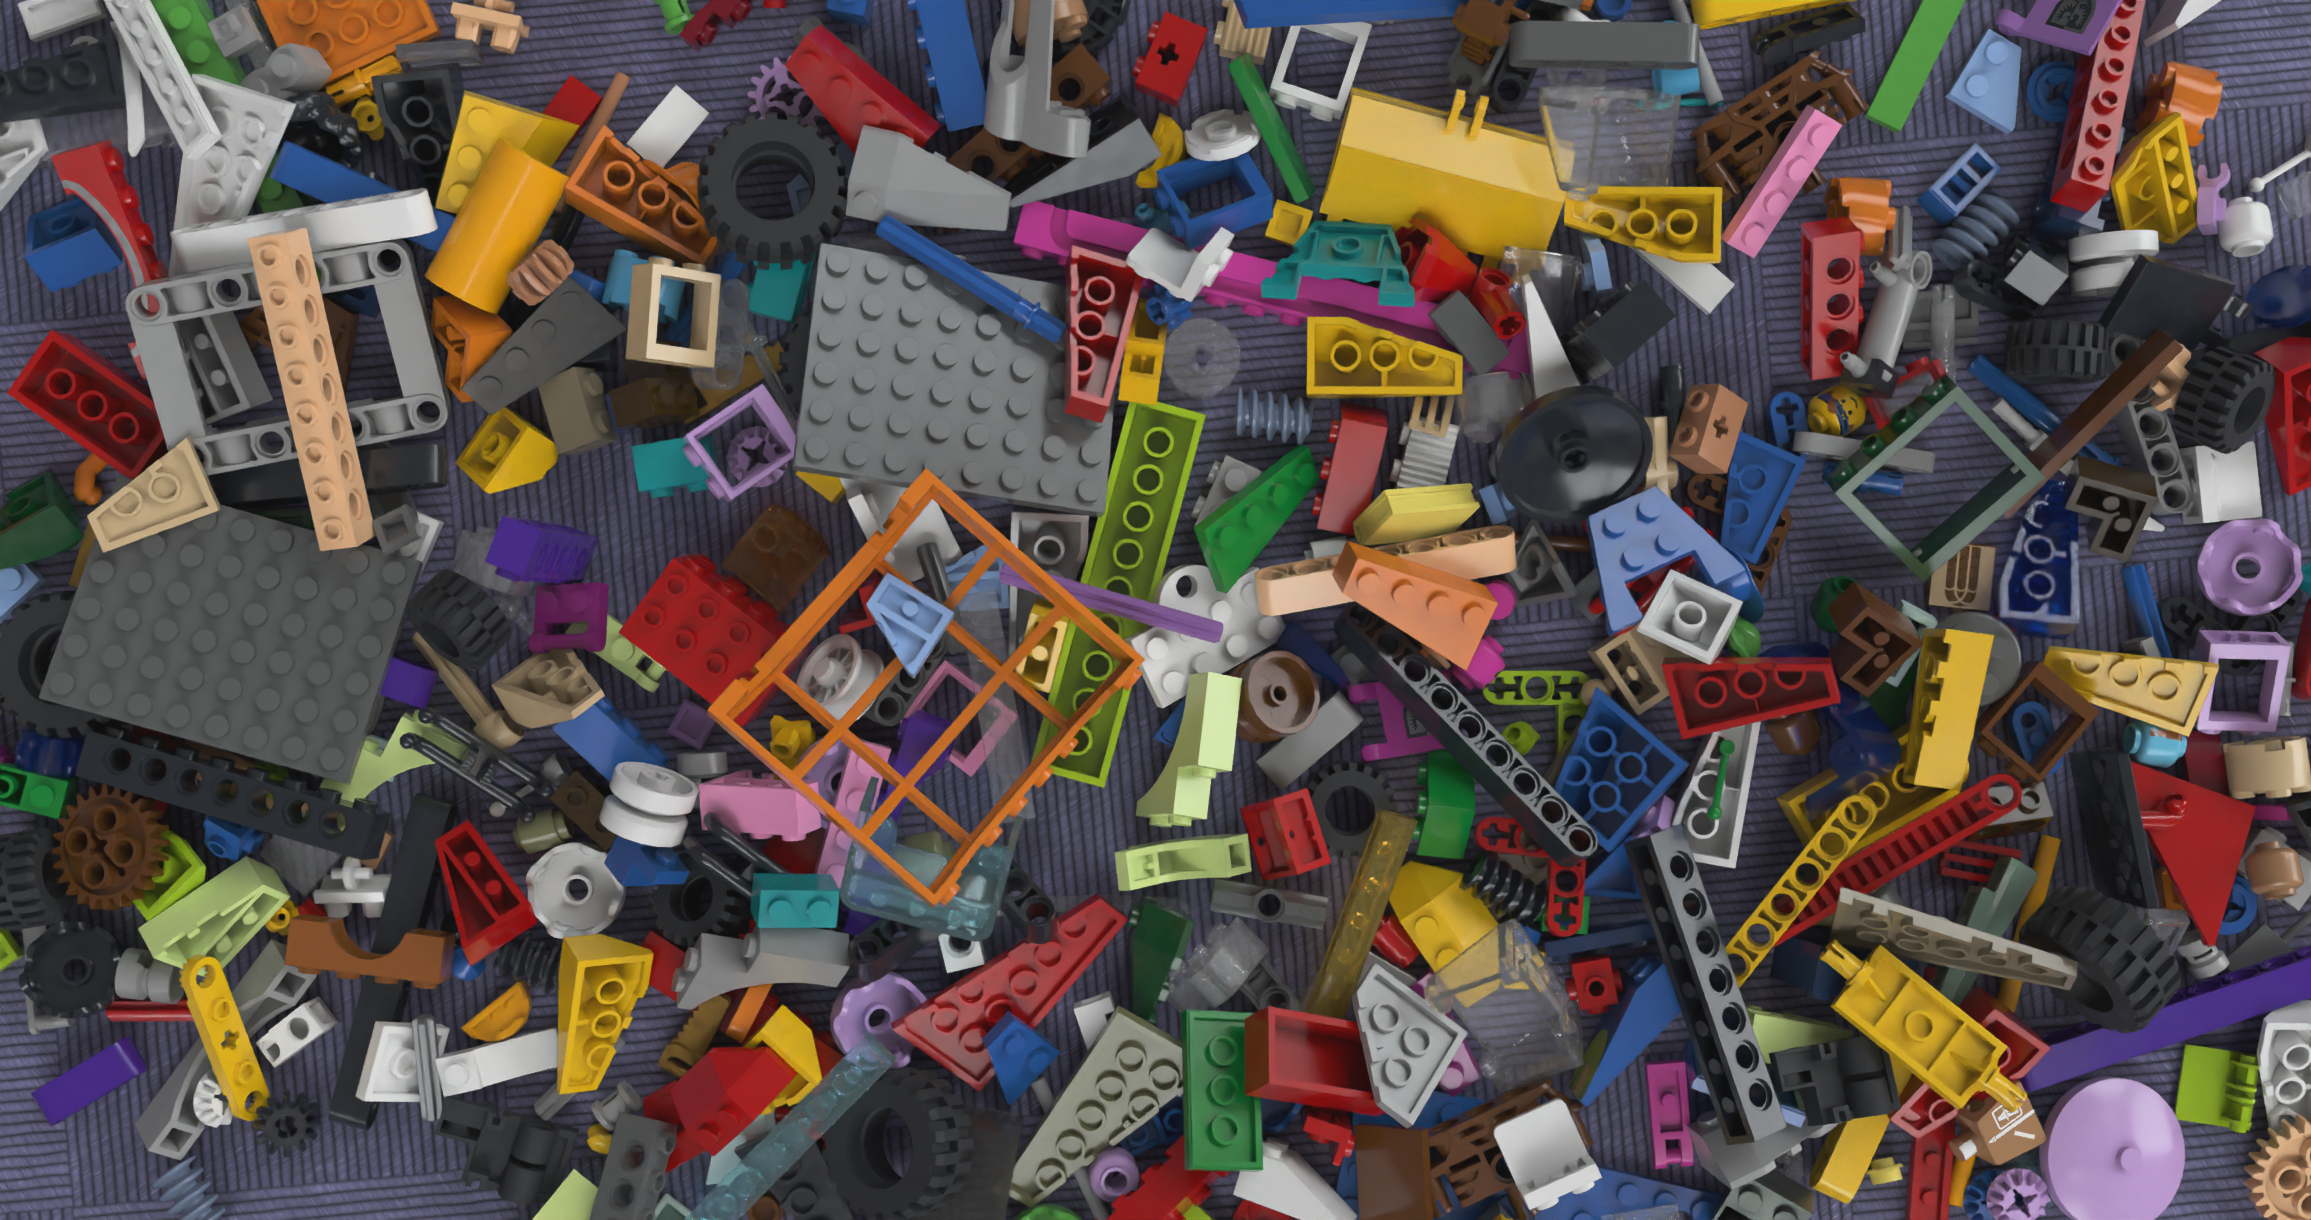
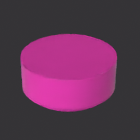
M1499 579L1491 580L1485 586L1498 602L1491 619H1503L1515 608L1517 594L1508 582Z

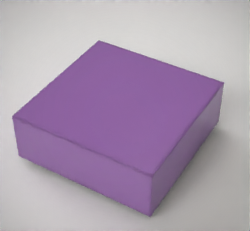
M686 698L668 728L667 733L698 750H702L717 723L707 715L708 709Z

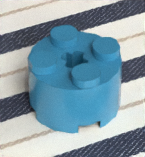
M615 250L614 257L610 260L601 304L605 308L615 312L618 305L629 312L632 265L648 264V260L639 259L638 255L631 251ZM652 256V257H658V258H665V257H662V256ZM661 278L658 323L667 324L668 319L677 323L686 286L685 281Z

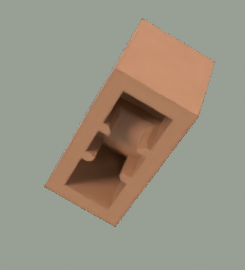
M1721 384L1690 385L1669 456L1695 473H1727L1748 403Z

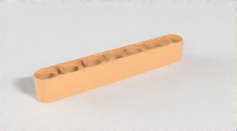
M1506 525L1487 526L1372 548L1468 580L1508 573L1517 567L1514 529ZM1341 553L1269 566L1256 571L1254 577L1259 612L1267 616H1276L1353 602L1354 600L1341 592L1332 576Z

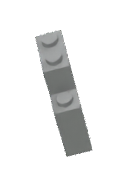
M757 925L751 934H746L744 940L701 933L694 947L687 949L681 969L676 968L673 975L672 991L677 992V1008L692 1010L699 1004L722 993L761 984L809 983L837 987L850 968L848 955L849 934L817 928H758Z

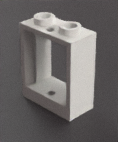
M1365 22L1291 26L1269 90L1270 97L1275 98L1274 103L1287 109H1296V106L1311 110V116L1323 121L1331 122L1332 118L1340 120L1372 25ZM1301 27L1355 45L1337 100L1283 82Z

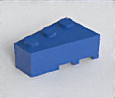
M606 696L575 719L552 724V729L608 781H611L614 769L618 763L642 762L669 769V763L667 762L669 756L656 743L650 744L641 735L642 732L639 727L628 717H624Z

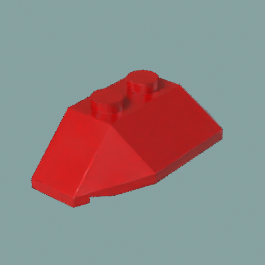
M718 1047L711 1048L669 1091L685 1130L714 1157L749 1126L798 1073L770 1047H757L756 1049Z

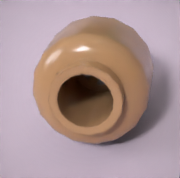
M2280 841L2255 845L2256 852L2248 855L2244 860L2251 891L2263 895L2264 900H2276L2297 895L2296 889L2304 883L2297 851L2291 848H2281Z

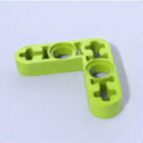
M1503 670L1497 676L1501 677V683L1516 684L1514 676H1520L1518 682L1520 699H1514L1515 691L1501 692V698L1496 699L1495 693L1489 691L1488 687L1480 690L1481 695L1486 701L1496 705H1555L1556 758L1564 746L1563 742L1567 741L1570 737L1564 730V721L1567 717L1574 714L1583 718L1589 707L1583 703L1580 695L1581 691L1577 692L1576 698L1573 699L1570 692L1556 691L1558 699H1552L1555 689L1552 676H1558L1556 684H1570L1572 677H1576L1577 683L1583 685L1590 680L1589 677L1583 672L1574 670ZM1537 676L1546 683V692L1540 698L1534 699L1527 694L1526 683L1532 677Z

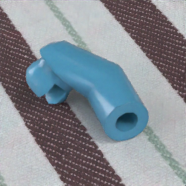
M1181 199L1180 203L1184 208L1187 216H1192V212L1185 204V202ZM1142 203L1135 208V222L1140 228L1148 230L1157 228L1164 233L1171 231L1167 210L1161 211L1151 208L1148 203Z

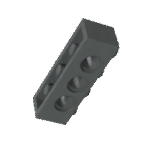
M619 1112L590 1220H655L654 1211L659 1193L663 1190L666 1182L665 1171L669 1156L676 1145L678 1125ZM644 1150V1160L639 1165V1156ZM633 1189L634 1196L631 1203L629 1204L628 1196L630 1191Z

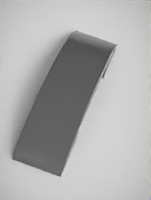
M358 419L351 422L353 432L362 430V424ZM389 441L356 447L357 451L392 448ZM410 491L367 496L375 516L372 524L382 552L385 555L421 538L419 518Z

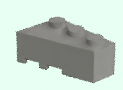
M233 311L190 318L178 322L185 350H190L192 358L189 360L196 388H201L203 395L200 397L207 426L273 400Z

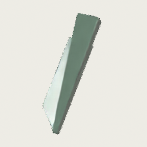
M1998 856L1986 887L1969 886L1954 923L2002 937L2036 882L2038 873L2017 859ZM1936 965L1929 984L1958 1007L1979 973Z

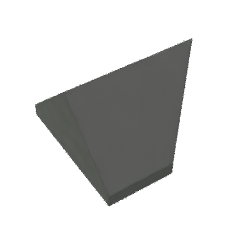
M1531 518L1516 546L1517 567L1515 570L1499 576L1501 580L1508 582L1516 591L1517 608L1570 598L1578 593L1538 521Z

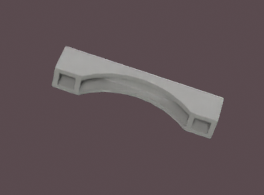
M272 939L232 992L249 1039L269 1020L279 1013L294 1007L317 976V974H302L298 972V967L284 965L287 945ZM225 1032V1033H224V1034H225V1038H226L227 1035H229V1032ZM201 1037L197 1039L135 1124L147 1150L181 1161L204 1130L205 1124L196 1117L193 1107L196 1087L201 1078L212 1069ZM225 1040L221 1043L223 1046L226 1044Z

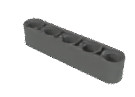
M1519 21L1510 24L1512 27L1510 31L1509 64L1513 67L1686 70L1699 66L1700 26L1694 23Z

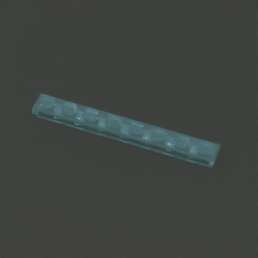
M868 1031L822 1078L820 1083L797 1103L683 1220H738L884 1074L897 1058Z

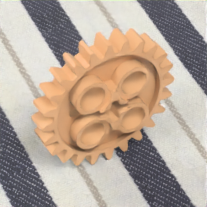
M2296 1114L2294 1125L2282 1119L2281 1131L2277 1132L2269 1127L2267 1130L2271 1138L2268 1141L2263 1139L2256 1140L2258 1145L2262 1147L2261 1151L2249 1152L2248 1154L2256 1163L2244 1167V1170L2251 1176V1178L2244 1181V1184L2251 1190L2247 1196L2256 1205V1210L2268 1220H2311V1116L2309 1121H2307L2301 1114Z

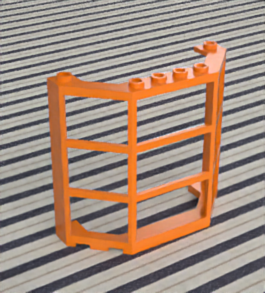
M926 468L900 496L897 505L888 515L889 518L882 525L886 529L885 533L882 534L879 530L874 532L866 544L762 659L753 666L751 671L755 676L750 681L743 677L739 680L735 679L708 708L707 715L928 906L934 907L938 902L945 906L961 888L956 883L962 875L961 871L979 847L983 844L989 848L1003 832L998 825L1008 814L1014 818L1029 801L1024 797L1026 792L1033 784L1039 789L1054 772L1049 765L1058 755L1063 759L1067 757L1079 742L1074 736L1099 708L1121 687L1128 691L1143 674L1138 667L1145 659ZM933 499L989 548L943 602V606L952 611L997 557H1000L1055 607L1005 663L999 660L952 619L946 631L990 668L995 675L904 778L848 730L903 667L897 656L839 721L782 672L875 569L884 577L888 572L920 591L884 558ZM1063 614L1120 662L1117 668L1069 720L1013 672ZM772 682L829 730L825 737L792 771L733 721ZM1006 682L1060 730L973 832L968 834L916 789L914 785L1001 684ZM838 739L895 787V790L860 830L801 780ZM904 796L961 844L928 888L870 839L872 834Z

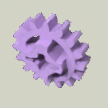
M777 57L773 58V69L770 70L764 65L760 66L764 74L762 79L757 77L751 78V82L757 87V90L747 92V97L757 104L752 105L749 111L755 116L761 115L758 120L766 119L765 112H777V115L782 114L787 118L789 114L800 117V125L805 128L809 123L818 127L815 123L817 119L827 121L826 117L801 85L791 80L790 75L792 74L785 65H782ZM775 81L776 83L771 93L766 94L770 85ZM788 92H792L795 95L793 97L794 104L791 106H787L785 103ZM814 103L811 111L804 117L808 105Z

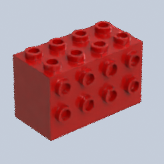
M700 553L697 556L689 554L671 560L620 629L619 633L713 704L735 679L739 680L743 677L750 681L755 676L751 671L753 666L762 659L790 628L792 623L788 626L776 618L778 612L772 606L762 600L755 602L745 593L748 589L741 582L732 577L726 579L716 572L717 565L711 559ZM808 643L782 673L790 678L813 645ZM772 682L733 721L744 727L760 718L781 688Z

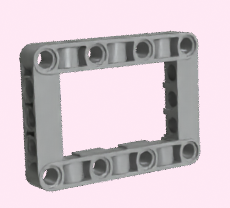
M394 239L312 252L314 264L321 272V280L319 281L321 294L374 285L403 393L401 396L374 401L373 398L346 403L349 416L357 418L362 424L361 431L353 432L356 447L429 433L440 429L446 423L451 411V401L447 386L444 383L445 378L410 246L402 239ZM386 249L396 251L401 258V265L397 268H390L384 265L380 256L381 251ZM253 262L150 280L140 284L128 294L125 302L126 311L168 452L186 437L190 436L194 447L202 451L204 455V461L201 464L206 475L298 458L288 414L248 421L245 426L218 431L217 427L212 428V425L207 426L200 397L203 395L201 388H196L189 360L192 358L190 350H185L178 326L180 320L263 305ZM224 279H232L239 284L241 288L239 297L228 296L223 291L222 281ZM143 294H150L158 299L160 303L158 312L148 311L143 306L141 300ZM425 401H431L439 407L440 414L436 417H427L421 412L420 404ZM268 431L278 433L282 437L284 445L281 447L270 446L265 440L264 433Z

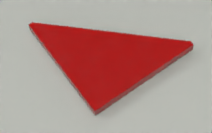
M2130 761L2140 811H2153L2171 791L2183 792L2188 798L2187 811L2173 829L2145 831L2149 837L2147 840L2161 866L2165 867L2175 886L2173 889L2188 917L2191 916L2200 933L2202 944L2207 947H2214L2256 806Z

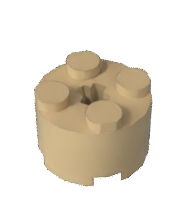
M2306 737L2263 738L2264 740L2249 741L2247 745H2245L2244 740L2223 744L2231 798L2255 797V794L2266 793V798L2292 796V793L2311 791V771Z

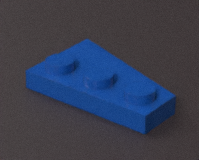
M1740 431L1730 463L1720 545L1729 547L1737 552L1745 562L1756 566L1806 464V460Z

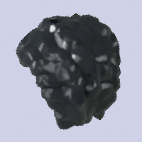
M325 92L299 93L297 97L285 99V101L295 103L296 106L277 147L279 152L284 140L348 168L353 169L358 165L359 159L363 154V146L359 140L360 134L357 120L350 116L348 112L343 113L332 95Z

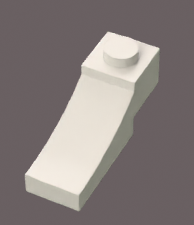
M558 1026L508 1037L502 1041H490L481 1046L443 1054L435 1059L443 1096L447 1097L481 1089L498 1082L557 1067Z

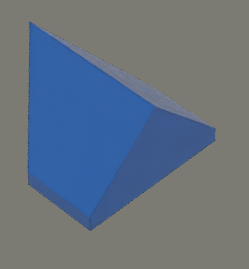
M1628 834L1614 851L1608 852L1605 849L1586 868L1584 895L1642 899L1624 846V842L1632 838L1631 835ZM1576 879L1570 884L1572 888L1575 887Z

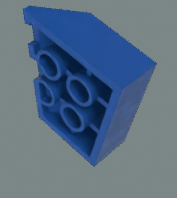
M1596 687L1554 790L1586 821L1596 833L1598 843L1610 852L1615 850L1690 763L1629 711Z

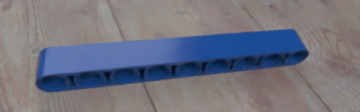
M284 140L270 174L271 178L326 203L400 192L398 189ZM432 205L438 229L423 235L407 237V239L437 252L456 215L437 209ZM573 268L570 276L601 304L605 282Z

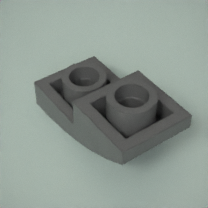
M1455 290L1427 314L1445 341L1453 345L1460 355H1463V360L1475 376L1481 378L1510 353L1503 342L1497 338L1482 315L1459 290Z

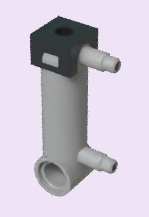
M1888 250L1881 255L1878 262H1873L1869 267V271L1880 284L1856 355L1846 351L1839 358L1844 365L1839 382L1859 397L1892 399L1900 375L1893 367L1918 291L1924 289L1929 284L1932 276V260L1926 251L1912 250V264L1908 270L1900 268L1898 272L1890 269Z

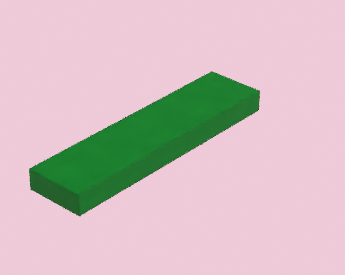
M1247 52L1235 58L1227 67L1294 201L1298 204L1310 198L1316 191V188Z

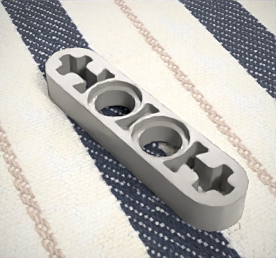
M1800 431L1795 432L1792 451L1805 455L1843 460L1848 459L1855 453L1863 441ZM1903 447L1881 467L1915 473H1933L1936 454Z

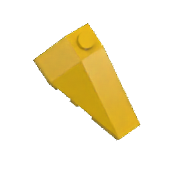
M1567 186L1564 225L1679 263H1720L1722 187Z
M1307 317V399L1462 395L1463 355L1421 341H1415L1382 328H1375L1349 317Z
M603 934L563 937L558 990L557 1091L559 1095L597 1090L616 1052L614 1045L622 1029H628L633 1019L630 1013L637 999L643 998L648 989L653 960V952L650 949Z
M783 1004L742 1046L743 1048L750 1049L770 1047L798 1073L761 1113L762 1115L772 1113L776 1107L785 1104L791 1106L799 1103L822 1080L812 1030Z

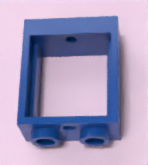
M1248 152L1222 161H1203L1192 157L1156 171L1157 188L1153 189L1155 201L1161 211L1167 210L1169 224L1176 238L1182 237L1188 250L1209 243L1221 227L1231 233H1235L1273 218L1272 192ZM1232 176L1245 199L1190 220L1177 197Z

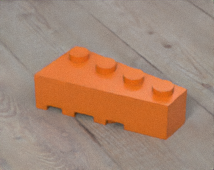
M603 125L565 186V203L651 252L675 261L674 265L682 268L683 263L706 265L707 270L720 247H718L716 236L710 237L706 230L704 217L686 200H682L673 192L664 179L659 175L656 176L640 161V157L629 147L626 148L614 137V133Z

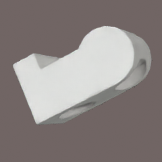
M1110 991L1074 1003L1073 1010L1087 1050H1089L1108 1022L1107 1014L1115 1011V1003Z
M317 996L299 1006L271 1028L265 1036L256 1042V1045L275 1068L339 1022L321 998Z

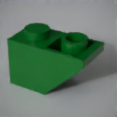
M0 762V805L59 819L68 814L66 806L73 803L80 777L41 766Z

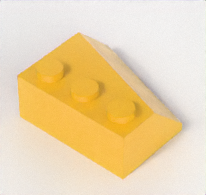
M464 90L435 200V208L458 214L499 138L552 167L580 125Z

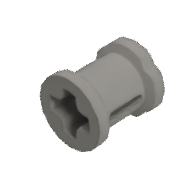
M623 1080L617 1085V1089L601 1102L599 1100L593 1102L591 1109L601 1125L607 1130L613 1131L615 1130L619 1112L629 1114L633 1110L638 1111L643 1106V1103L634 1088Z

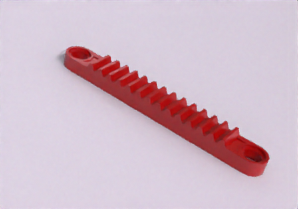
M2006 773L1990 775L1841 861L1772 948L1833 914L1841 887L1868 894L2013 811L2022 799V789L2019 782L2013 776ZM2005 782L2012 787L2013 797L2008 803L1997 804L1990 799L1989 789L1994 783ZM1819 875L1806 881V883L1818 881ZM1787 894L1774 900L1775 908L1782 913H1790L1795 908L1794 900ZM1750 914V915L1743 921L1742 926L1744 925V923L1748 920V918H1749L1752 914Z

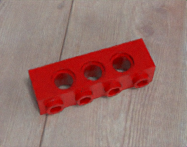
M1847 216L1801 223L1800 365L1811 380L1841 376L1844 365L1839 359L1840 355L1846 351L1856 355L1861 341L1858 336V324L1863 322L1864 314L1862 304L1859 301V288L1864 286V273L1859 265L1860 252H1863L1865 249V239L1862 230L1858 229ZM1840 258L1834 266L1828 268L1831 261ZM1839 294L1836 300L1828 303L1832 296ZM1838 330L1834 336L1827 338L1831 332Z

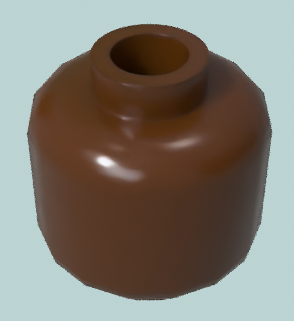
M1812 709L1765 720L1764 724L1781 753L1796 754L1798 756L1812 752L1816 748V742L1820 739L1823 727Z

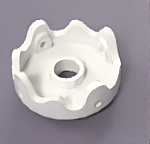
M570 842L552 848L530 868L526 876L528 901L532 905L535 916L547 928L549 935L563 939V937L593 935L608 927L618 917L625 902L626 886H621L604 864L609 851H605L599 845L589 842ZM573 879H581L588 886V894L582 900L574 898L569 892V885Z

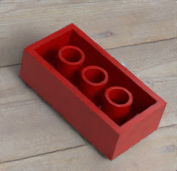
M50 330L7 392V394L129 479L134 480L149 466L168 453L150 389L73 335Z

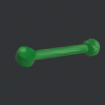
M1723 740L1718 746L1721 759L1713 802L1707 809V816L1712 820H1717L1722 816L1720 802L1729 755L1735 750V745L1730 740Z

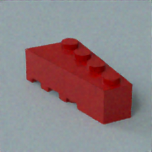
M1665 657L1662 662L1663 672L1682 740L1829 706L1841 701V694L1831 657H1716L1710 665L1694 657Z

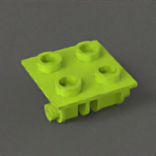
M2184 1043L2174 1108L2177 1120L2230 1128L2229 1130L2239 1133H2246V1130L2250 1131L2259 1073L2257 1054Z

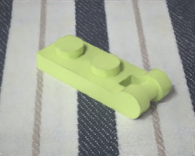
M607 613L606 646L604 650L594 653L635 680L644 689L655 693L661 684L658 680L667 669L622 636L619 631L624 624ZM588 623L571 624L566 634L585 633L588 629ZM645 656L653 661L646 672L638 667Z

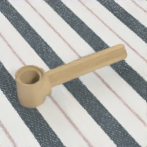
M418 632L414 634L412 638L414 644L430 665L439 671L438 675L477 724L473 729L476 734L505 752L526 735L524 726L512 722L506 710L500 709L495 711L463 668L454 665L438 654Z

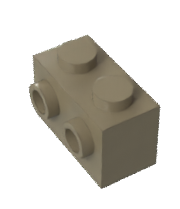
M572 367L556 374L538 386L558 455H581L617 441L610 414L602 394L603 383L596 374L595 368Z

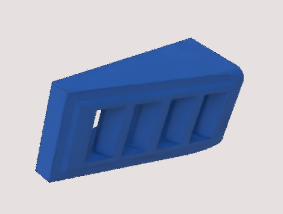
M1974 143L1917 199V202L1938 224L1944 226L1955 218L2001 172L2002 168L1977 143ZM1970 161L1985 176L1981 178L1967 162ZM1957 172H1959L1973 187L1971 188V187L1957 174ZM1948 183L1962 198L1959 199L1945 184Z

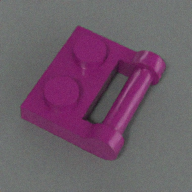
M597 582L536 586L534 632L529 637L531 652L533 654H547L550 650L583 648L588 652L604 650L607 636L609 584ZM588 623V629L585 633L553 635V625Z

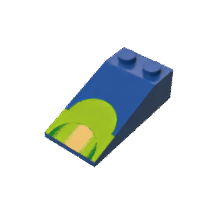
M1648 952L1643 957L1637 955L1625 967L1624 971L1626 974L1621 978L1623 991L1617 992L1619 1003L1611 1004V1010L1604 1012L1568 1085L1586 1107L1681 1012L1665 964Z

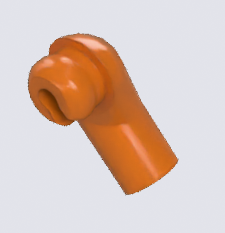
M92 452L76 468L73 494L78 501L83 500L90 506L99 502L103 496L102 489L95 486L96 476L108 465Z

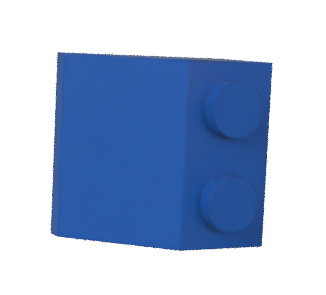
M79 196L35 213L28 218L24 259L51 292L64 287H75L88 277L98 273H109L122 264L123 252L114 235L99 215Z

